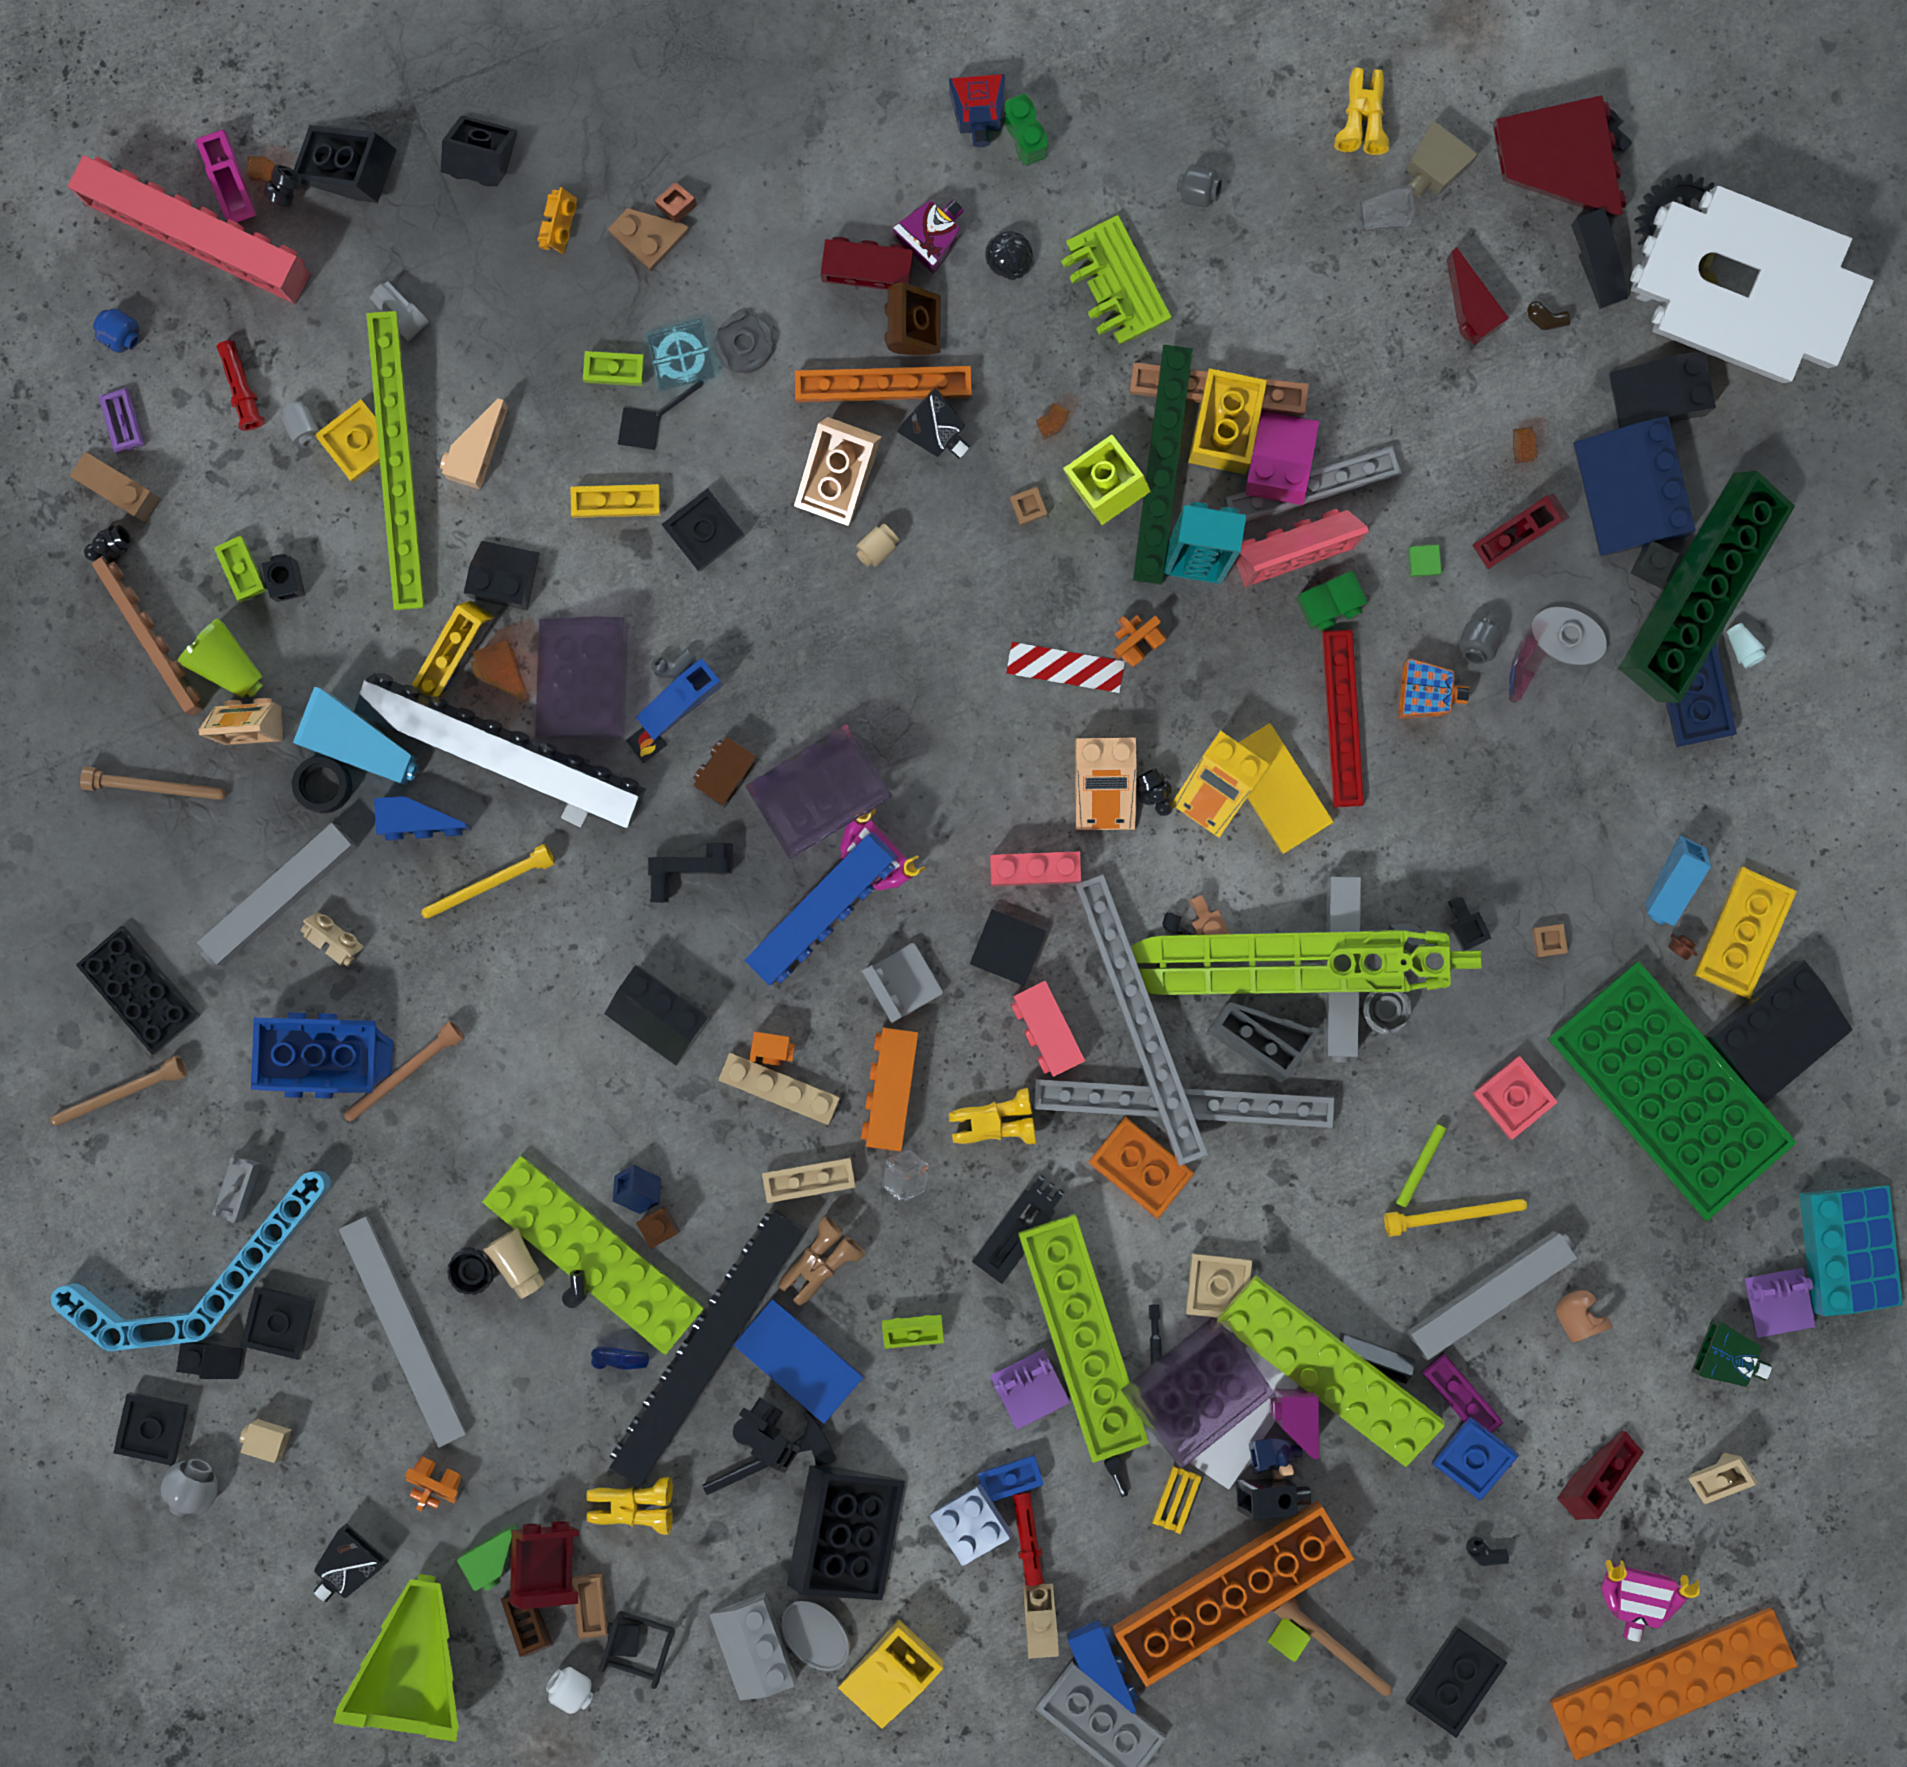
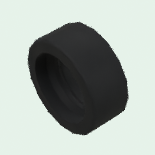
M325 756L310 757L301 762L294 771L291 781L292 792L296 800L306 809L318 813H331L342 808L349 800L352 791V778L347 768L339 761ZM316 768H329L336 773L339 779L338 793L327 802L314 801L305 790L306 778Z

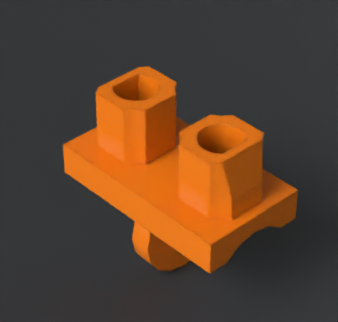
M1136 615L1128 621L1124 616H1121L1118 619L1121 628L1114 635L1118 640H1121L1127 634L1130 637L1114 649L1113 655L1118 660L1122 658L1132 668L1137 666L1146 657L1136 646L1138 643L1145 639L1152 649L1156 650L1167 640L1162 629L1159 627L1161 621L1155 615L1136 631L1135 627L1142 622L1140 617Z
M423 1456L416 1463L413 1470L409 1468L405 1474L407 1482L425 1490L423 1493L413 1488L410 1497L419 1501L416 1510L423 1512L426 1505L437 1509L441 1501L432 1497V1494L455 1504L459 1496L457 1490L462 1478L461 1475L447 1469L439 1483L430 1478L437 1464Z

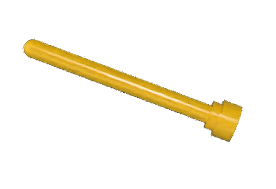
M544 843L534 848V852L530 853V857L424 907L421 914L426 919L431 918L535 867L545 870L555 865L554 857L549 847Z
M1516 1199L1404 1216V1214H1398V1212L1384 1213L1385 1230L1388 1237L1400 1236L1402 1232L1407 1231V1228L1523 1211L1527 1208V1202L1524 1199Z

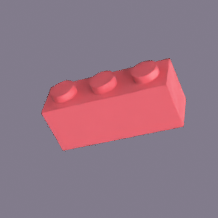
M1080 851L990 855L991 887L1080 883Z
M1046 980L1013 996L1015 1002L1010 1004L1018 1020L1024 1019L1028 1027L1024 1034L1031 1047L1037 1045L1042 1055L1037 1060L1044 1074L1050 1072L1052 1077L1085 1062Z

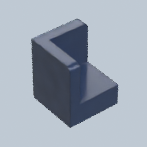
M632 1165L614 1176L613 1202L638 1214H642L660 1204L661 1178L636 1165Z

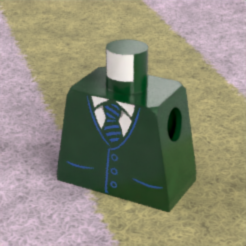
M1712 1319L1691 1372L1704 1378L1747 1387L1752 1376L1766 1381L1772 1366L1759 1360L1762 1351L1761 1346L1726 1324Z

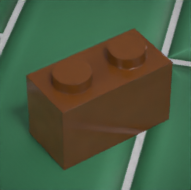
M726 737L724 742L719 740L710 752V755L713 756L707 766L702 764L693 776V779L696 780L693 786L724 808L758 761L755 755L729 737Z

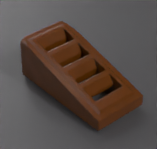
M510 1595L501 1598L519 1657H527L553 1646L539 1608L522 1610L518 1608L514 1610L510 1604ZM530 1612L531 1617L518 1621L517 1616ZM532 1623L534 1624L535 1629L523 1633L521 1628ZM537 1635L539 1641L528 1645L526 1640Z

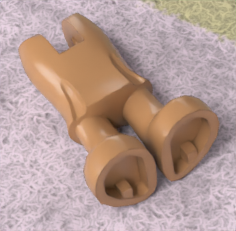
M826 1215L818 1223L819 1235L810 1248L805 1249L802 1257L785 1272L778 1283L779 1288L785 1291L796 1282V1278L799 1275L809 1282L800 1289L798 1295L793 1299L799 1306L809 1301L828 1278L835 1275L834 1272L847 1261L857 1262L866 1255L863 1248L856 1241L846 1236L831 1255L825 1259L822 1255L844 1234L840 1226Z

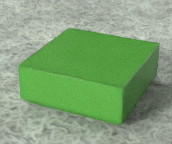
M1439 545L1412 546L1408 548L1410 578L1441 575Z

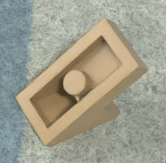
M1729 1453L1722 1454L1717 1464L1691 1473L1688 1478L1704 1505L1757 1484L1756 1479L1742 1457Z

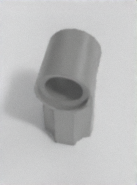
M388 281L380 284L373 290L370 299L381 312L397 311L400 335L407 342L430 323L413 303L409 304Z

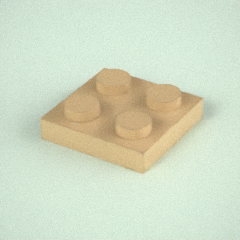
M1191 1253L1185 1313L1218 1318L1249 1283L1252 1260Z

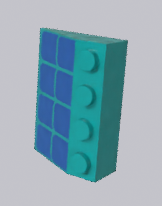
M1890 1185L1799 1193L1808 1278H1811L1813 1283V1289L1809 1290L1813 1313L1821 1316H1834L1903 1305Z

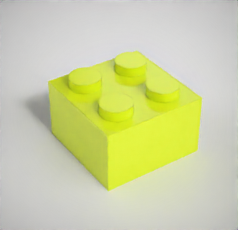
M1110 435L1063 468L1072 487L1101 525H1104L1151 492L1144 475L1113 435Z

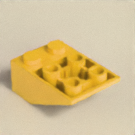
M898 1619L841 1682L838 1689L883 1729L921 1694L942 1671L943 1659Z

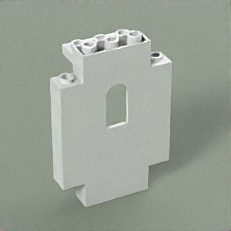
M1717 186L1711 189L1710 192L1706 191L1699 204V209L1702 212L1674 201L1665 205V208L1660 207L1654 219V224L1657 225L1653 236H1648L1642 248V253H1645L1641 265L1637 264L1630 278V281L1634 282L1631 291L1636 292L1635 298L1644 302L1654 299L1663 303V306L1659 305L1652 317L1651 322L1655 323L1652 332L1781 383L1792 382L1802 358L1826 368L1838 366L1874 281L1841 268L1852 238L1721 186ZM1708 253H1717L1760 270L1749 297L1705 281L1700 276L1698 270L1701 258Z

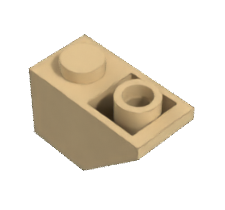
M1053 1584L1023 1586L1028 1659L1059 1656Z

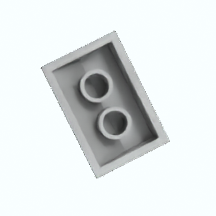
M766 1592L709 1613L739 1700L766 1698L795 1687L797 1677Z

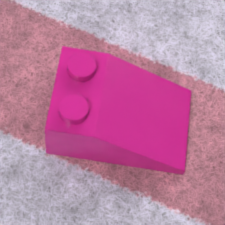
M1261 411L1245 495L1303 505L1319 421Z

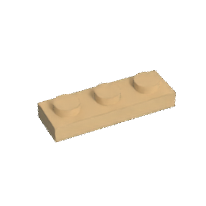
M851 1157L762 1173L767 1203L856 1188Z

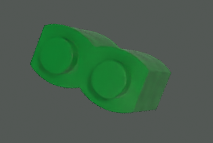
M1024 93L1005 101V126L1009 134L1016 140L1015 147L1020 160L1026 166L1046 159L1047 135L1042 125L1036 120V110L1032 100Z
M1353 571L1299 594L1296 598L1310 630L1319 628L1320 632L1335 626V620L1345 616L1349 620L1363 613L1361 608L1365 607L1368 603Z

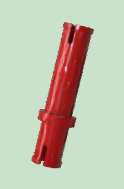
M1024 1491L1012 1495L1021 1549L1018 1551L1019 1559H1022L1025 1586H1035L1044 1583L1040 1556L1043 1554L1042 1548L1038 1547L1031 1491Z

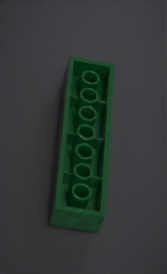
M1758 471L1732 474L1618 667L1620 671L1657 702L1680 703L1795 508V505Z

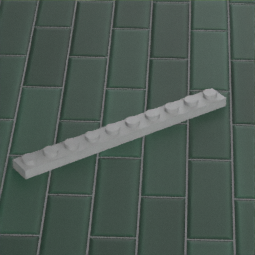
M1100 875L1075 884L1178 1166L1208 1156L1105 877Z
M1035 1080L1034 1109L1160 1117L1149 1086ZM1183 1088L1194 1119L1333 1128L1334 1098Z

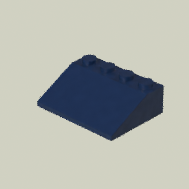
M1668 416L1639 422L1573 443L1600 556L1641 548L1651 541L1659 544L1686 538L1696 531Z

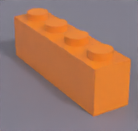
M883 1027L882 1033H876L874 1050L879 1051L878 1063L872 1062L869 1079L875 1081L874 1091L867 1093L865 1110H871L869 1122L863 1121L861 1139L866 1140V1147L902 1151L919 1032Z

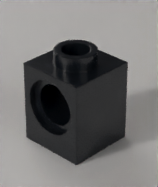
M279 554L270 557L269 562L261 563L269 597L272 600L281 602L306 595L298 561L291 556L287 557V554ZM283 570H288V579L284 583H278V574Z

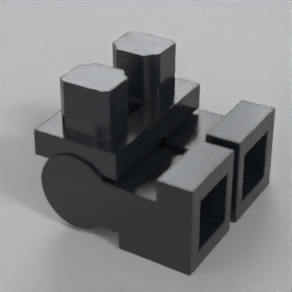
M759 1397L751 1411L743 1408L739 1416L742 1418L733 1427V1437L738 1443L753 1449L751 1454L771 1468L785 1474L801 1447L779 1435L781 1430L775 1427V1424L783 1414V1411Z

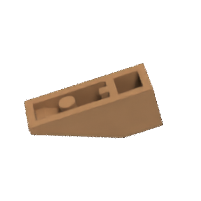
M84 452L70 474L71 478L144 523L161 499L87 452Z

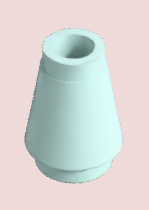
M1743 623L1733 626L1726 632L1738 663L1743 664L1745 669L1756 665L1767 657L1764 653L1765 647L1744 627Z

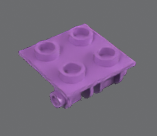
M1803 1267L1744 1278L1756 1338L1816 1327L1808 1291L1813 1289V1283L1811 1278H1806Z
M1044 1349L990 1375L994 1387L1017 1430L1070 1403Z

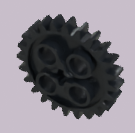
M1680 174L1673 176L1672 182L1669 178L1662 180V187L1658 184L1652 186L1653 194L1647 193L1643 196L1648 204H1641L1637 207L1644 214L1634 218V221L1642 224L1641 228L1634 231L1635 234H1643L1644 237L1637 244L1644 245L1648 236H1653L1657 227L1654 224V219L1663 204H1669L1672 201L1680 204L1678 197H1681V205L1691 208V200L1696 199L1700 203L1706 191L1710 192L1713 189L1714 182L1703 186V176L1693 182L1692 174L1686 175L1684 180H1682ZM1708 253L1704 255L1699 262L1698 268L1705 266L1704 259L1708 262L1715 259L1714 254Z

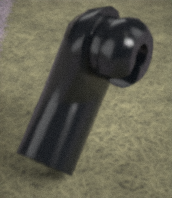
M574 1270L569 1273L571 1287L562 1295V1302L568 1308H576L587 1298L585 1273L583 1270Z

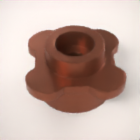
M1671 934L1670 937L1673 939L1668 947L1687 961L1692 954L1697 957L1698 953L1694 949L1696 943L1683 934L1679 937Z

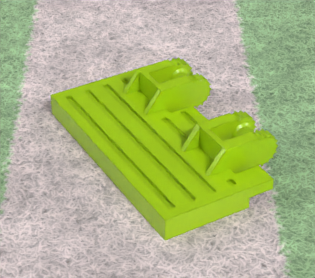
M1118 215L1066 241L1072 254L1062 259L1061 263L1064 268L1073 266L1086 258L1090 262V265L1075 271L1069 277L1072 284L1094 274L1097 276L1087 281L1098 306L1088 311L1090 318H1098L1113 309L1117 314L1116 317L1103 322L1097 327L1096 330L1099 335L1123 325L1124 328L1114 332L1118 344L1121 345L1171 321L1172 317Z

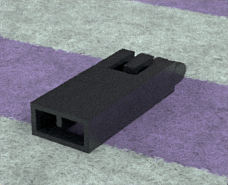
M1041 1174L1029 1190L1024 1189L972 1259L975 1265L1001 1284H1003L1024 1255L1018 1233L1048 1223L1055 1213L1053 1208L1065 1193L1059 1189L1053 1198L1050 1197L1049 1193L1055 1186L1052 1182H1049L1042 1191L1039 1187L1043 1184L1045 1177ZM1030 1204L1031 1206L1024 1214L1027 1218L1031 1219L1036 1210L1040 1211V1213L1028 1228L1018 1219Z

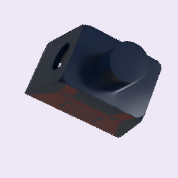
M1005 74L949 78V94L959 132L972 133L974 147L989 146V131L1001 129Z

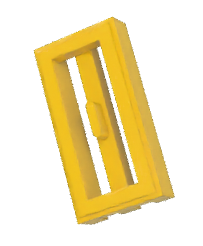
M1172 1465L1152 1519V1524L1160 1525L1165 1529L1181 1534L1202 1477ZM1177 1474L1182 1475L1167 1518L1163 1520L1161 1517ZM1188 1478H1190L1192 1483L1178 1521L1174 1524L1172 1523Z

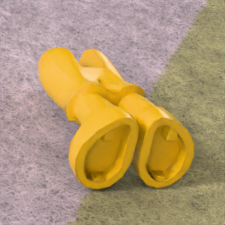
M1354 67L1349 79V104L1346 109V114L1348 115L1346 127L1336 134L1334 148L1341 152L1358 150L1362 144V121H1367L1363 142L1364 152L1370 155L1385 154L1389 151L1390 144L1389 138L1382 127V116L1384 115L1382 108L1384 93L1383 71L1373 70L1371 87L1368 90L1362 89L1363 68Z
M1023 1088L1018 1090L1015 1098L1006 1102L996 1103L994 1101L989 1105L959 1108L950 1112V1122H964L971 1119L972 1126L971 1131L963 1130L953 1133V1143L969 1144L988 1139L1001 1140L1002 1137H1020L1025 1144H1037L1033 1117L1002 1123L1001 1118L1033 1114L1029 1089Z
M659 1478L654 1486L644 1489H636L633 1486L627 1489L601 1487L587 1490V1501L611 1502V1510L588 1511L586 1515L587 1522L598 1525L627 1524L632 1527L635 1524L652 1527L658 1534L670 1535L673 1525L672 1509L670 1507H663L652 1510H639V1504L668 1506L673 1495L672 1478Z

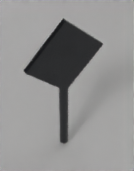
M698 381L657 412L623 408L618 445L655 450L660 417L702 387L703 382Z

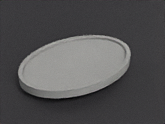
M1551 607L1539 612L1532 621L1531 632L1536 644L1543 652L1557 661L1570 665H1588L1599 660L1606 651L1607 641L1603 630L1592 618L1580 611L1567 607Z
M809 1600L794 1601L786 1607L782 1616V1631L792 1652L802 1662L817 1670L834 1671L842 1667L848 1658L849 1641L846 1631L838 1618L826 1607Z

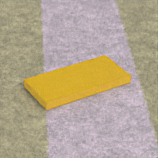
M1271 723L1238 742L1271 765L1247 799L1282 855L1334 823Z
M1740 867L1693 975L1740 997L1750 999L1797 891L1745 867Z

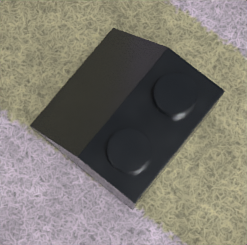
M461 115L442 140L440 172L449 174L456 179H469L479 182L483 186L497 187L506 175L517 136V129Z
M481 541L469 566L464 594L470 599L528 610L540 553Z

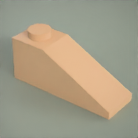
M497 399L451 445L449 453H444L440 468L443 469L442 474L448 480L481 490L508 410L504 400Z

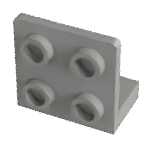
M915 943L907 945L875 965L862 970L891 1023L943 993Z

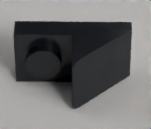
M198 1342L180 1343L176 1372L199 1375L200 1379H239L243 1348Z

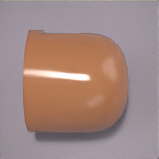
M1586 1290L1573 1291L1561 1298L1556 1305L1557 1318L1571 1343L1581 1341L1613 1327L1607 1316L1596 1318L1592 1315L1589 1307L1597 1299Z

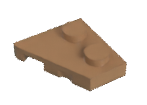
M629 208L608 228V232L651 272L690 232L685 224L675 223L671 220Z

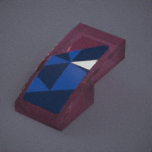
M1528 636L1521 640L1510 670L1509 701L1513 703L1522 699L1535 674L1524 668L1538 643Z

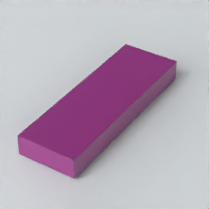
M1441 1353L1421 1371L1463 1422L1470 1416L1491 1433L1504 1423L1445 1353Z

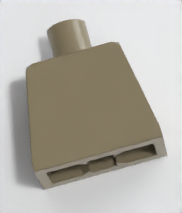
M1433 120L1406 169L1414 177L1408 184L1407 190L1417 198H1421L1428 188L1434 193L1440 194L1471 166L1478 154Z

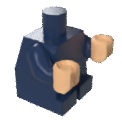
M1271 1438L1253 1441L1248 1444L1253 1473L1260 1474L1271 1468L1273 1479H1284L1286 1476L1293 1475L1294 1470L1289 1463L1294 1461L1293 1458L1302 1457V1448L1299 1445L1291 1446L1289 1440Z

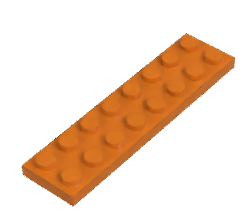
M1769 1607L1552 1699L1549 1702L1573 1758L1579 1760L1795 1668L1797 1664L1775 1612Z

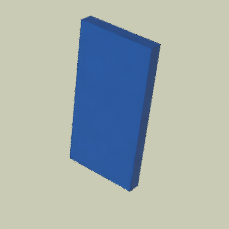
M774 1298L733 1344L824 1424L864 1377Z

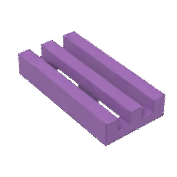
M124 388L98 396L114 452L119 454L126 449L129 451L137 446H145L130 390ZM122 396L130 421V425L132 428V432L134 435L133 440H131L126 418L120 401V397ZM112 399L124 438L123 443L119 441L110 409L109 400Z

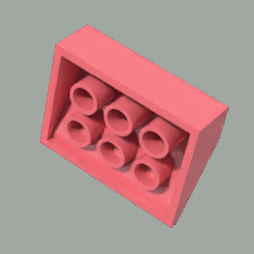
M1334 509L1322 514V519L1311 523L1310 519H1305L1293 525L1295 529L1283 532L1282 528L1266 534L1267 538L1256 542L1255 538L1243 541L1241 552L1235 562L1244 586L1248 587L1353 550L1369 533L1368 527L1348 510L1339 513L1338 509Z

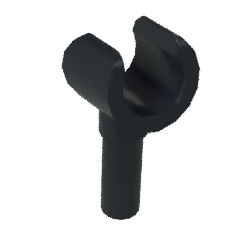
M1168 912L1165 914L1162 925L1166 930L1175 932L1178 935H1192L1179 926L1182 919L1181 916Z
M1118 1455L1105 1459L1104 1465L1113 1477V1480H1115L1121 1497L1127 1496L1128 1492L1121 1475L1118 1473L1125 1465Z

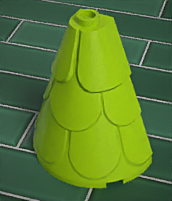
M418 1574L417 1580H409L381 1625V1633L360 1664V1670L338 1705L333 1723L361 1728L365 1726L426 1735L427 1738L457 1741L459 1725L452 1684L454 1678L447 1642L450 1635L441 1583H435L436 1576Z

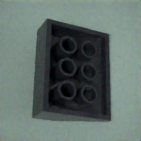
M1804 960L1793 961L1704 1037L1763 1104H1766L1853 1029L1825 984Z
M810 1465L787 1585L801 1595L882 1600L905 1481L843 1468Z

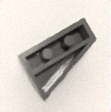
M1232 1002L1222 1008L1207 1030L1211 1035L1280 1083L1289 1078L1320 1031L1313 1027L1309 1028L1287 1019L1276 1018L1264 1012Z

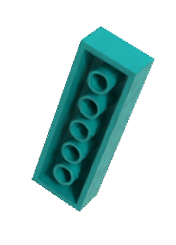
M1190 502V506L1184 505L1168 542L1164 575L1222 584L1241 552L1246 515L1239 514L1238 509L1231 507H1221V511L1208 509L1209 505L1201 502Z

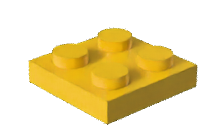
M362 399L315 434V437L352 483L380 463L376 417Z

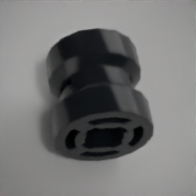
M280 164L275 165L271 172L272 180L266 184L263 194L273 203L287 207L292 204L294 199L293 192L299 188L302 177L290 167Z

